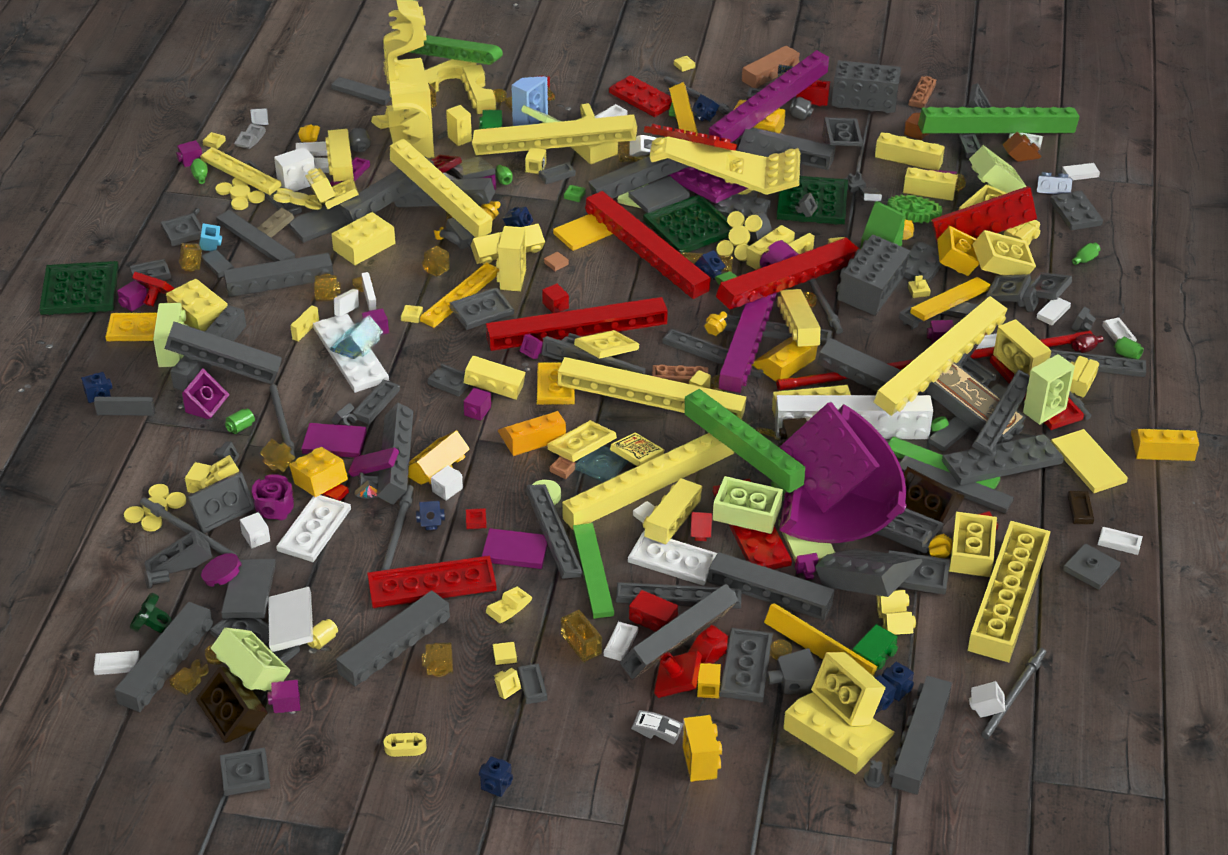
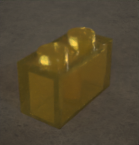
M580 610L561 618V635L583 662L602 654V636Z

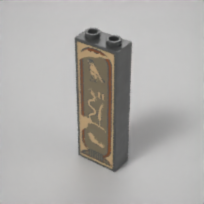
M955 362L946 373H941L936 382L929 383L925 390L926 393L978 433L981 432L1001 399L1000 396ZM1018 410L1015 412L997 444L1011 441L1015 433L1018 435L1025 427L1023 423L1026 417Z
M724 584L633 647L620 662L621 666L632 680L659 662L661 660L660 657L664 653H672L723 617L739 601L736 593L727 584Z

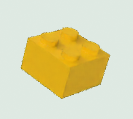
M949 226L937 239L939 262L956 270L958 273L969 276L979 265L973 247L976 239Z
M323 447L316 448L311 453L299 457L296 461L289 464L294 484L314 497L348 480L343 459Z
M710 715L688 717L683 720L682 748L690 782L717 779L718 769H721L719 755H722L721 742L716 740L718 736L716 723L712 724Z

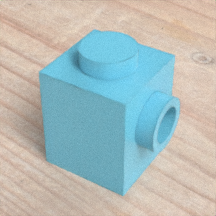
M203 223L198 249L214 251L217 249V246H221L220 226Z

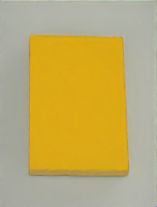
M592 214L585 215L553 229V234L572 251L613 234L608 231L604 223H598L596 217Z
M111 313L105 336L106 341H154L157 313Z
M562 362L538 363L537 405L575 404V389L558 385V370Z

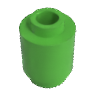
M1125 336L1122 339L1119 338L1114 346L1117 354L1130 359H1140L1144 351L1141 344Z
M248 408L245 410L241 409L226 417L225 426L229 432L237 434L252 426V423L255 422V417Z

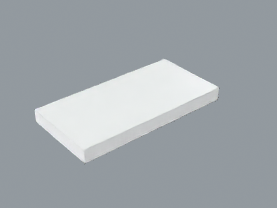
M322 495L313 496L278 543L277 551L314 562L351 510V504Z
M643 531L628 556L629 563L704 586L708 579L709 567L717 553L670 539L665 545L644 537L645 531Z
M305 587L270 596V650L275 652L313 642L310 588Z

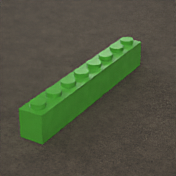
M701 389L685 396V415L788 493L804 485V465Z

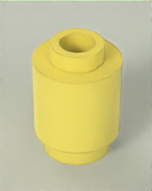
M327 619L313 627V642H309L308 645L311 648L321 649L335 638L336 633H338L335 623Z

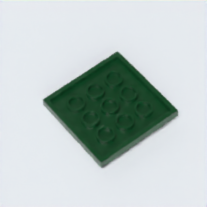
M799 176V186L779 192L777 219L845 225L848 179ZM811 193L818 208L812 216L805 217L803 212H797L795 206H799L798 202L805 194Z
M699 194L643 215V221L682 255L728 238L729 232L732 229L727 222V218Z
M118 261L46 265L39 308L40 315L114 311L119 269Z

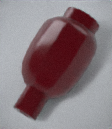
M1083 334L1072 342V347L1075 351L1086 353L1095 349L1098 343L1104 341V338L1101 335Z

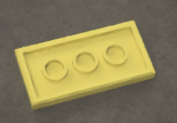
M1084 429L1051 439V443L1062 454L1066 463L1093 493L1127 482L1128 477Z

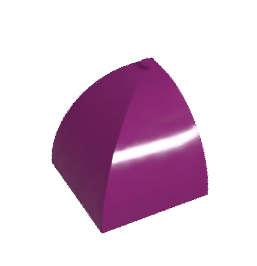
M845 404L838 411L880 466L826 513L822 512L804 486L791 493L785 490L779 531L799 539L818 543L850 542L880 531L898 514L901 515L906 508V484L897 457L882 435L866 419Z

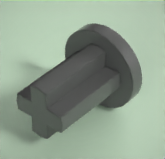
M359 473L358 488L367 480L378 485L379 476H364L363 473Z
M145 570L144 572L148 589L152 588L154 584L170 582L167 570L152 573L149 570Z
M870 761L869 771L864 774V782L867 786L878 788L883 785L884 775L881 773V761Z

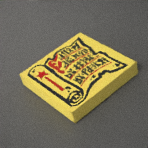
M636 432L612 443L610 447L612 452L636 466H640L663 455L665 451Z

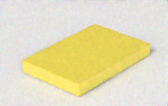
M353 178L333 186L332 188L336 196L324 202L327 209H330L359 195Z
M615 330L576 338L574 342L575 346L599 359L639 349V343Z
M590 420L551 441L547 446L548 450L575 462L616 439V432Z

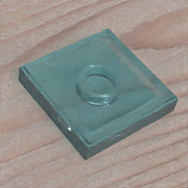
M603 445L582 457L575 464V470L606 482L614 478L629 461Z

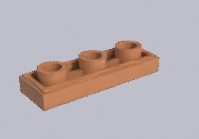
M929 76L921 77L909 100V106L925 108L937 80Z
M653 365L652 376L689 384V380L697 371L700 370L708 374V367Z

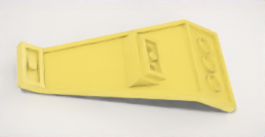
M659 137L652 141L649 156L651 162L669 158L723 178L726 183H736L766 195L799 186V148L788 149L783 153H774L769 157L672 137Z

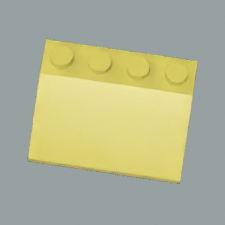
M814 692L799 698L785 712L784 729L855 775L894 735L893 730L875 719H872L870 725L850 726Z

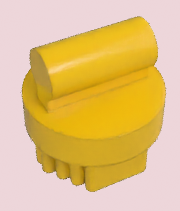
M317 125L300 127L298 133L300 141L316 142L320 127Z
M490 201L489 204H482L480 207L492 217L493 221L499 214L497 208H500L501 204L497 201Z
M905 219L903 240H908L913 237L914 224L912 220Z
M722 311L720 314H710L704 327L709 334L717 336L720 332H723L727 326L724 320L727 317V313Z
M944 533L932 538L929 544L931 557L946 558L951 554V538L947 537Z

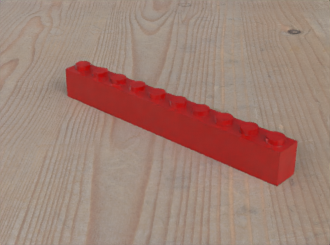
M600 191L586 198L585 209L589 215H594L598 223H604L609 232H612L619 240L623 241L630 249L634 250L685 294L695 299L710 291L711 277L605 192Z
M847 237L721 282L716 297L729 310L740 307L800 283H805L808 280L818 278L824 274H829L832 271L842 269L848 265L851 258L854 259L859 248Z
M658 297L486 323V338L490 351L520 347L525 334H530L543 342V338L546 336L562 340L566 336L568 337L569 333L585 337L612 330L619 332L667 324L668 310L663 298Z

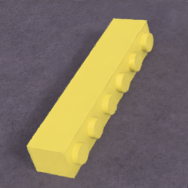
M802 290L780 291V296L777 297V307H780V313L783 314V320H786V326L789 327V333H792V339L796 341L798 346L820 345V326Z

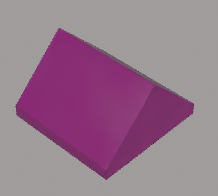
M202 368L182 392L185 413L210 419L230 394Z

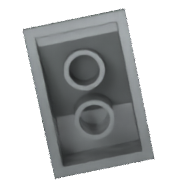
M825 117L822 134L824 143L841 146H863L856 118Z

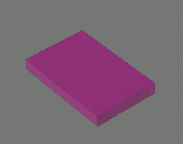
M309 423L301 448L302 454H309L314 449L323 447L336 456L358 457L360 456L366 436V427Z
M489 528L482 557L490 556L491 562L494 564L542 569L548 544L543 534Z

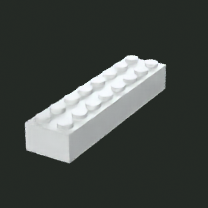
M777 395L775 413L776 439H780L779 428H782L784 419L806 418L808 421L831 401L837 409L845 404L860 414L884 439H892V437L899 439H929L933 416L931 396L917 395L912 402L908 401L901 412L897 411L891 416L874 403L876 395Z

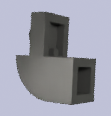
M764 212L745 215L746 219L751 215H757L762 220L760 230L756 232L749 231L751 242H757L772 232L769 219Z

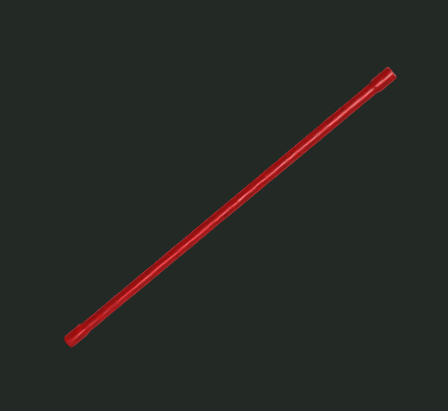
M1083 331L1039 340L1047 347L1071 344L1078 336L1088 333L1092 334V332ZM994 347L975 349L970 357L977 359L993 356ZM915 359L887 364L903 370ZM836 372L798 378L779 379L776 381L778 391L849 378L841 376Z

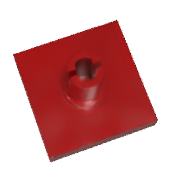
M134 272L132 277L149 289L143 303L154 307L159 293L166 295V293L175 289L163 280L138 272Z
M698 650L677 656H672L671 653L666 652L660 657L661 660L654 691L658 698L696 689L702 658Z

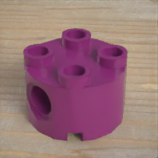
M779 240L768 247L769 251L767 254L765 252L762 254L760 266L763 268L799 254L786 242Z
M267 475L265 479L261 481L258 479L253 484L252 497L256 513L259 512L261 517L266 519L285 520L288 516L287 514L294 508L291 482L289 483L288 479L281 475Z

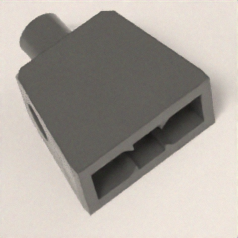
M810 649L779 657L777 659V669L767 671L768 684L780 683L785 694L812 693L811 689L818 670Z

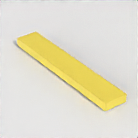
M213 147L200 156L202 161L268 195H271L282 186L281 181Z

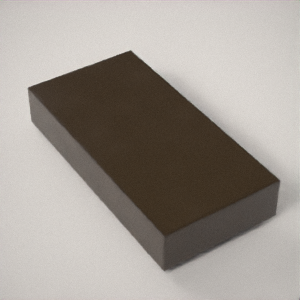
M1068 491L1073 524H1093L1094 515L1089 492Z

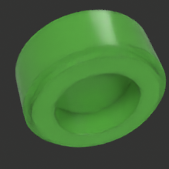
M941 416L932 420L931 431H939L948 426L947 418Z

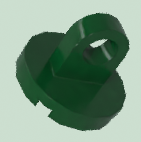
M150 593L141 605L139 613L134 616L130 624V628L133 631L138 632L142 625L145 624L153 630L163 633L172 622L171 617L167 613L155 607L159 595Z

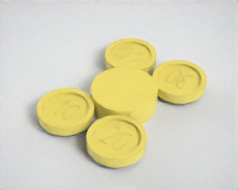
M237 178L232 180V184L223 182L216 186L218 194H230L231 199H233L231 206L235 210L246 209L249 205L248 200L251 203H261L265 200V194L262 191L250 192L249 184Z
M278 188L277 194L273 196V199L277 202L305 205V207L314 210L321 209L324 203H320L316 195L308 196L307 194L294 192L286 188Z
M734 211L727 218L729 226L732 227L729 232V240L721 241L717 245L716 250L721 257H728L734 251V255L739 261H746L747 248L749 247L747 243L750 240L749 231L756 232L760 230L762 220L757 215H751L745 221L741 212Z
M156 484L149 489L150 498L148 500L164 506L166 511H168V507L178 509L186 504V496L183 493L174 492L169 494V489L164 484ZM132 506L124 512V518L127 522L137 523L141 521L142 528L146 531H156L162 526L161 517L153 515L144 506L143 508Z

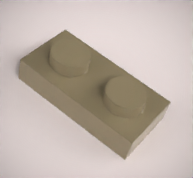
M280 208L257 229L272 238L294 220V216L289 211Z

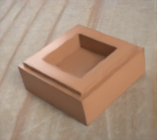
M556 252L544 258V263L552 270L557 271L569 265V260L559 252Z
M560 456L550 466V472L567 479L577 468V463Z

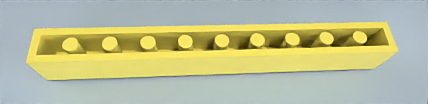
M634 115L479 129L474 130L472 146L476 155L528 151L530 147L550 149L635 141L637 124Z
M989 296L882 386L876 394L874 403L891 416L897 411L901 412L908 401L912 402L920 391L924 392L927 389L929 383L936 382L942 372L946 373L954 362L958 363L964 353L968 354L975 344H980L985 335H990L997 325H1002L1006 319L1007 308Z
M564 357L558 370L559 386L685 413V396L698 389H701L741 420L745 411V396L567 357Z
M707 433L562 502L563 520L572 530L573 525L589 524L678 481L680 478H685L734 454V451L713 435Z

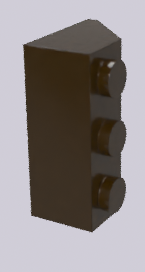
M907 466L903 474L906 484V509L942 522L945 525L956 514L965 495Z
M219 666L197 696L196 701L223 742L228 743L256 730L268 712L253 690L246 688L242 684L243 681L238 676L232 674L229 668Z

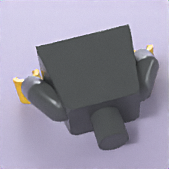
M447 219L445 230L443 227L439 228L440 231L434 230L437 240L447 239L460 249L470 247L472 251L471 243L475 237L456 219Z

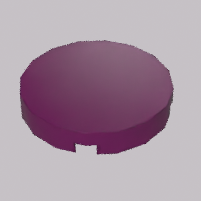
M233 553L217 556L205 565L201 577L205 584L210 587H214V584L217 583L219 585L226 584L240 571L239 566L242 563L237 555Z

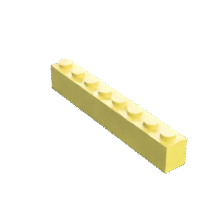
M404 138L390 145V161L475 238L491 233L492 217Z

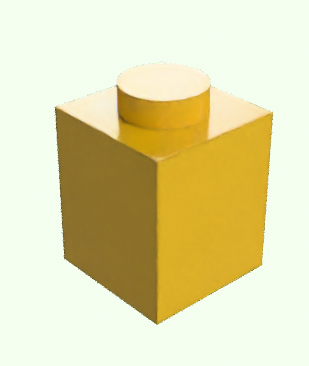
M700 664L697 697L719 698L721 664Z

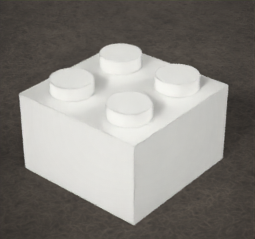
M305 147L274 157L277 180L281 181L282 184L280 188L290 189L295 192L310 187L305 175L308 174L309 170L315 168L314 157Z

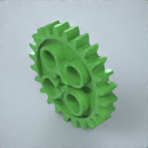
M902 194L900 196L895 195V197L889 198L887 204L888 207L905 214V219L912 220L914 223L932 222L931 219L940 217L943 210L939 203L929 201V198L923 199L922 196L916 197V195L908 194L907 196Z

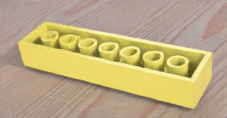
M1010 521L971 631L968 651L1010 662L1047 550L1051 531Z

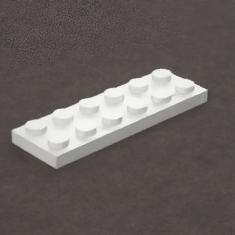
M347 313L313 323L315 332L354 393L377 386L383 379L389 381L388 374L368 344L354 359L332 351L351 331L361 334ZM354 340L347 349L349 350L358 340Z

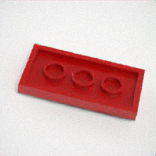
M631 75L609 87L610 94L653 117H657L670 109L672 104L671 96Z

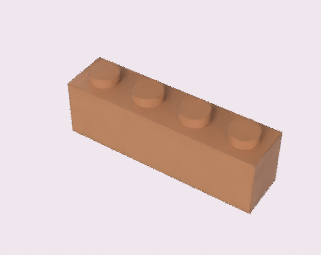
M784 46L743 67L742 82L753 88L764 85L788 71L781 70L780 65L793 67L799 63V52Z

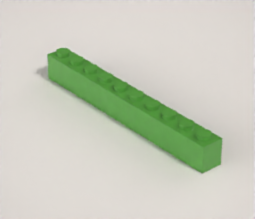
M928 107L921 109L918 126L922 133H1075L1079 115L1075 108Z

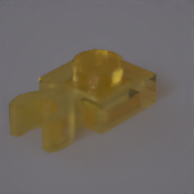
M194 660L190 669L183 667L169 680L170 686L185 695L189 694L201 683V676L209 672L208 665L205 664L199 668L201 666L200 660Z

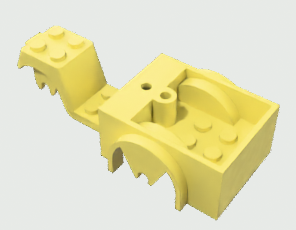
M396 0L399 10H393L388 15L396 17V20L389 22V25L392 26V29L398 30L386 34L383 38L384 73L389 85L390 97L392 98V105L387 106L390 135L393 144L404 138L423 156L432 158L434 157L431 98L422 59L397 60L398 56L424 46V40H427L426 31L424 30V26H426L425 16L423 15L422 6L419 7L418 1Z

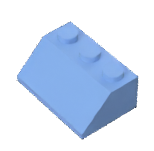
M547 77L521 78L512 84L511 88L513 126L542 123L541 121L522 112L521 109L525 105L548 115Z

